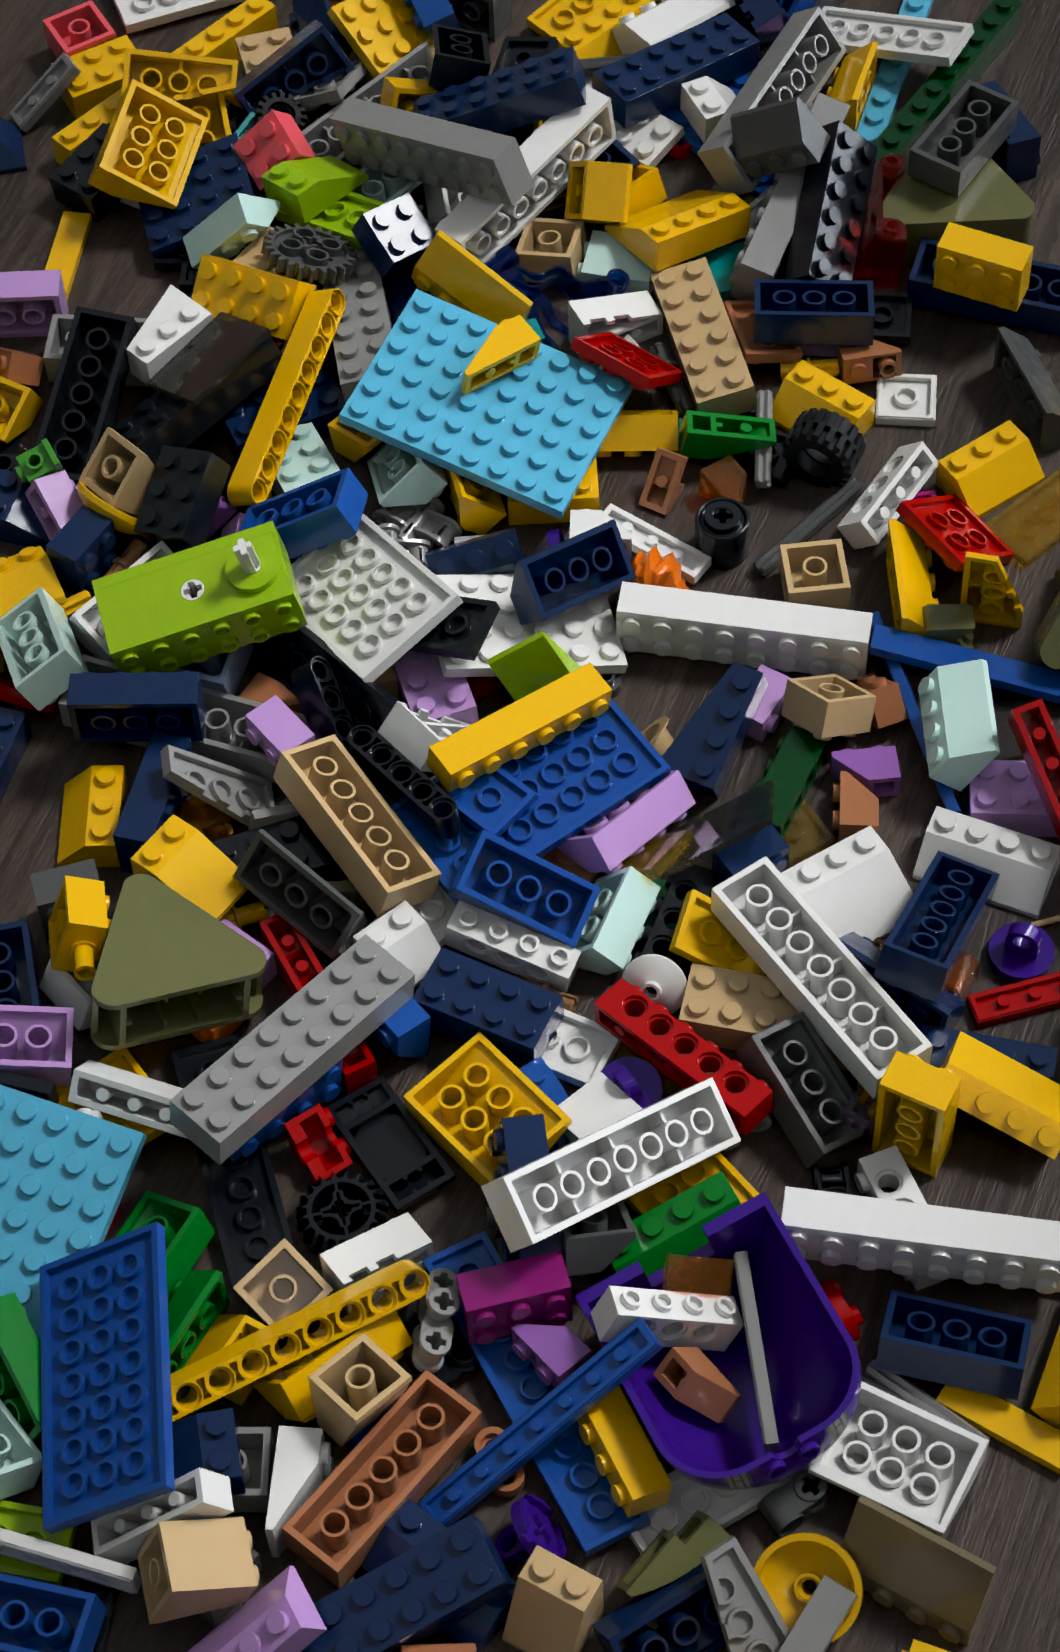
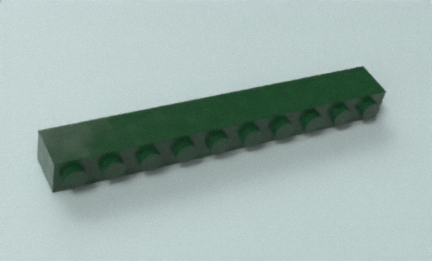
M993 0L973 24L974 34L951 67L938 66L875 140L873 145L878 147L870 193L878 197L882 196L907 166L912 146L968 80L976 82L1021 28L1024 3L1018 0Z

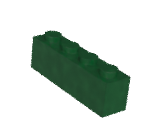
M793 726L786 738H780L775 752V759L770 758L765 767L763 782L757 781L752 793L753 800L751 804L746 803L741 812L740 821L744 822L743 832L768 819L782 838H785L825 761L828 740L816 739L813 737V733Z

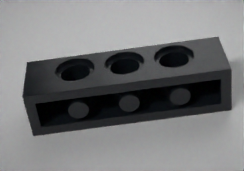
M681 859L677 870L671 868L665 883V887L669 888L666 897L659 896L653 912L654 915H657L654 925L648 923L642 938V942L646 943L643 952L636 951L633 960L642 955L664 951L669 955L666 956L667 958L674 961L681 969L683 968L686 959L669 951L675 929H670L666 925L669 923L677 924L684 903L678 897H685L686 893L691 889L711 898L712 888L716 886L718 872ZM647 987V989L656 991L653 987Z

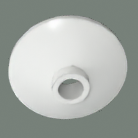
M646 954L635 958L628 964L622 975L625 981L631 985L639 986L649 999L656 1004H663L670 1014L682 1006L687 980L682 969L674 961L662 955ZM653 987L657 994L650 993L646 988Z

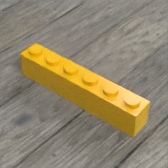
M588 663L429 746L427 766L448 793L457 788H465L474 779L483 774L494 773L502 764L512 759H520L532 748L538 745H546L555 736L564 731H572L580 726L583 721L593 716L599 717L604 714L610 705L612 689L593 665Z

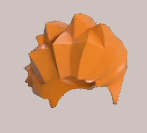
M655 546L647 554L639 550L631 562L636 578L628 582L691 590L686 586L685 580L681 578V563L676 562L673 552L661 557L657 546Z

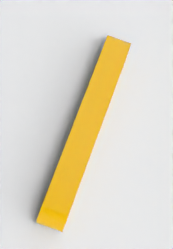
M338 288L314 290L309 292L229 481L227 497L230 504L235 507L253 506L267 500L345 310V296Z
M400 1260L170 1374L172 1422L420 1299L430 1288L429 1275L413 1261ZM415 1272L414 1282L404 1286L406 1276ZM384 1288L382 1298L372 1302L374 1292ZM352 1304L350 1314L340 1318L339 1315L342 1308ZM319 1320L320 1327L312 1334H307L309 1325ZM281 1337H288L286 1346L275 1350L277 1340ZM256 1353L253 1363L248 1366H242V1361L246 1355ZM223 1369V1375L218 1381L209 1382L212 1372ZM190 1386V1392L187 1396L181 1399L176 1398V1394L181 1387Z

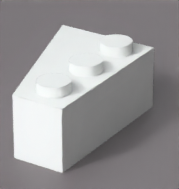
M170 284L126 349L131 373L152 388L216 338L212 313Z
M647 290L568 301L569 342L572 344L574 337L612 332L621 338L628 334L638 344L663 334V313Z
M397 701L378 730V733L422 772H432L427 766L429 746L471 724L444 715L440 720L428 717L430 712L426 709L420 708L415 713L407 708L406 703Z
M407 1212L320 1253L319 1256L323 1278L334 1289L331 1292L333 1294L400 1260H411L421 1267L423 1266L422 1260L434 1255L432 1240ZM384 1288L375 1291L372 1295V1300L382 1294ZM352 1304L343 1307L347 1314H350L352 1311Z

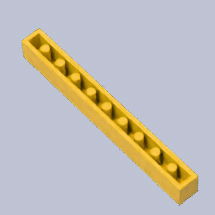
M246 0L172 53L238 60L235 38L279 29L276 5L268 0ZM122 88L51 137L56 162L61 165L102 123L110 125L121 97Z

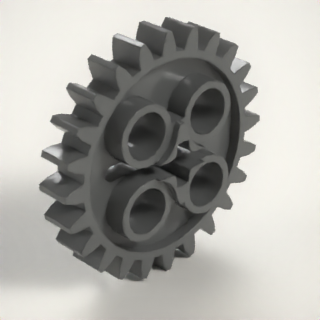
M295 223L294 227L284 224L283 228L275 226L274 230L269 229L268 234L264 235L261 254H264L263 260L268 261V266H276V272L285 271L286 277L294 275L297 276L296 279L298 281L305 278L311 284L313 280H317L321 284L328 280L334 284L336 279L344 281L345 277L350 278L351 272L354 273L357 253H355V247L350 246V241H342L341 235L333 236L332 230L324 232L320 226L312 229L309 224L306 227H301L298 223Z

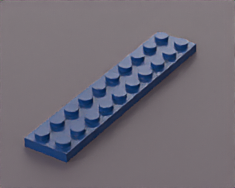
M486 1231L480 1232L422 1260L423 1267L428 1275L437 1268H446L455 1274H460L503 1263ZM458 1308L457 1313L451 1317L464 1341L469 1345ZM512 1335L497 1338L489 1344L482 1345L476 1343L469 1345L476 1356L478 1366L511 1424L555 1388L552 1384L547 1386L540 1380L535 1372L536 1367L528 1359L522 1361L516 1355L511 1346L513 1344ZM578 1421L574 1422L531 1458L585 1557L630 1536L631 1533L637 1530L640 1531L651 1525V1518L647 1511L628 1518L622 1506L618 1507L611 1494V1485L606 1475L602 1476L596 1467L595 1454L591 1446L585 1445L580 1436Z

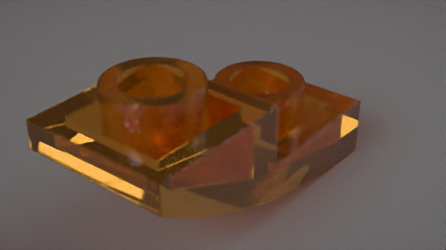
M666 1253L662 1290L731 1296L734 1260Z

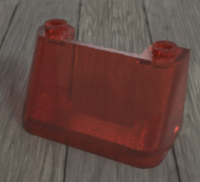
M884 155L874 165L852 280L873 281V287L899 288L907 241V230L904 223L900 220L883 218V201L897 179L904 175L906 155Z

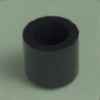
M727 497L712 498L704 502L698 508L695 516L694 548L712 557L711 566L709 567L711 569L728 570L741 565L748 557L750 545V515L748 509L741 502Z

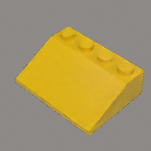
M132 79L119 99L88 184L114 197L175 209L209 119Z
M695 190L628 216V223H609L605 225V231L652 270L658 272L746 237L749 232L751 206L732 192Z
M480 1031L403 1096L406 1108L419 1126L480 1186L493 1181V1171L498 1170L496 1157L490 1156L488 1138L493 1136V1129L496 1128L501 1118L544 1114L548 1150L551 1149L572 1123V1119Z

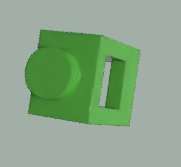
M47 438L41 440V444L16 457L19 465L14 468L23 484L28 481L31 485L34 479L64 470Z

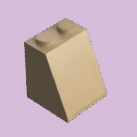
M107 427L78 480L113 507L139 516L155 466L144 452L114 429Z
M362 1333L308 1376L318 1426L323 1428L342 1447L398 1401L412 1382V1376L365 1333Z
M244 1517L159 1521L137 1553L149 1624H158L247 1602L259 1585L260 1575L258 1567L253 1565L251 1555L252 1535L249 1530H246Z
M537 1545L517 1578L502 1641L522 1652H581L594 1631L591 1625L599 1621L604 1614L603 1580Z

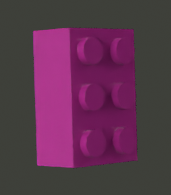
M561 1250L456 1274L457 1292L460 1301L459 1310L469 1345L476 1343L482 1345L489 1344L497 1338L512 1335L511 1328L516 1324L562 1326L567 1321L573 1320L571 1284Z

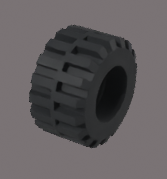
M810 408L809 411L805 410L797 417L782 444V456L786 459L785 463L787 466L792 468L793 472L801 476L806 482H811L819 487L821 485L826 488H832L833 486L841 487L851 478L864 454L866 443L863 442L864 437L863 434L858 432V427L851 424L848 418L824 408L820 410Z

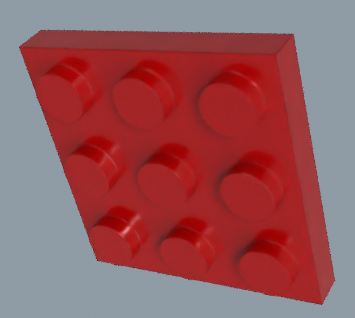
M612 332L574 337L570 349L579 353L578 357L588 363H598L603 366L605 373L614 377L621 376L629 380L628 385L640 391L679 383L684 374V371Z
M956 494L901 501L895 510L903 518L904 523L923 538L924 544L928 548L935 550L943 559L944 564L955 572L964 571L966 551L998 556L1002 564H1008L1015 555Z

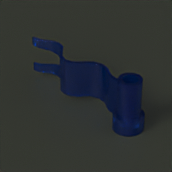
M505 245L485 265L534 302L528 318H536L545 336L546 344L555 349L558 345L545 332L536 306L542 310L547 322L554 329L569 336V328L559 321L548 297L528 286L521 272L516 267L520 263L518 254L511 246Z
M515 264L514 270L519 271L528 279L533 281L546 280L539 285L532 286L519 280L511 279L510 284L530 294L538 293L548 286H556L570 299L579 300L622 294L626 291L630 278L622 269H611L607 273L606 278L582 281L575 278L566 267L560 265L553 266L543 273H534L521 265Z

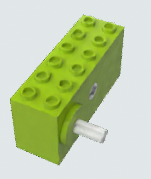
M273 521L91 581L109 653L120 672H174L179 667L191 663L204 662L209 657L224 652L231 653L239 647L252 643H261L270 637L282 633H291L300 627L308 625L288 552Z

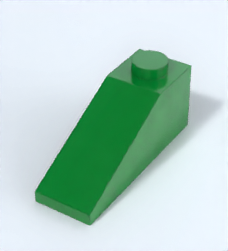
M686 410L678 433L681 455L688 458L708 460L772 447L777 442L775 419Z

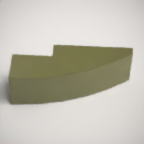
M697 1510L676 1535L663 1528L615 1586L630 1597L660 1588L702 1563L700 1558L702 1554L730 1535L709 1515Z

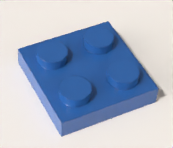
M502 767L494 773L483 774L474 779L469 786L457 788L449 794L457 804L461 819L477 831L484 829L498 837L537 801L536 792Z

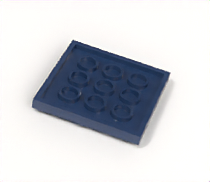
M237 133L198 148L175 209L139 202L150 251L154 258L185 248L183 237L236 193L255 196L245 162L240 159L233 147L240 140Z

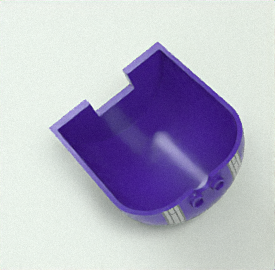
M765 1192L702 1225L701 1227L709 1243L655 1273L646 1276L637 1261L575 1295L597 1338L598 1334L591 1311L609 1285L734 1296L743 1321L733 1255H735V1252H748L780 1453L776 1454L770 1451L765 1454L744 1326L725 1352L701 1350L742 1395L723 1423H717L674 1399L653 1375L672 1347H663L662 1350L622 1382L653 1442L666 1461L688 1479L716 1489L744 1490L766 1486L787 1478L813 1463L838 1440L848 1426L857 1407L861 1390V1365L855 1343ZM600 1342V1344L602 1345V1347L606 1346V1345L609 1343V1342Z

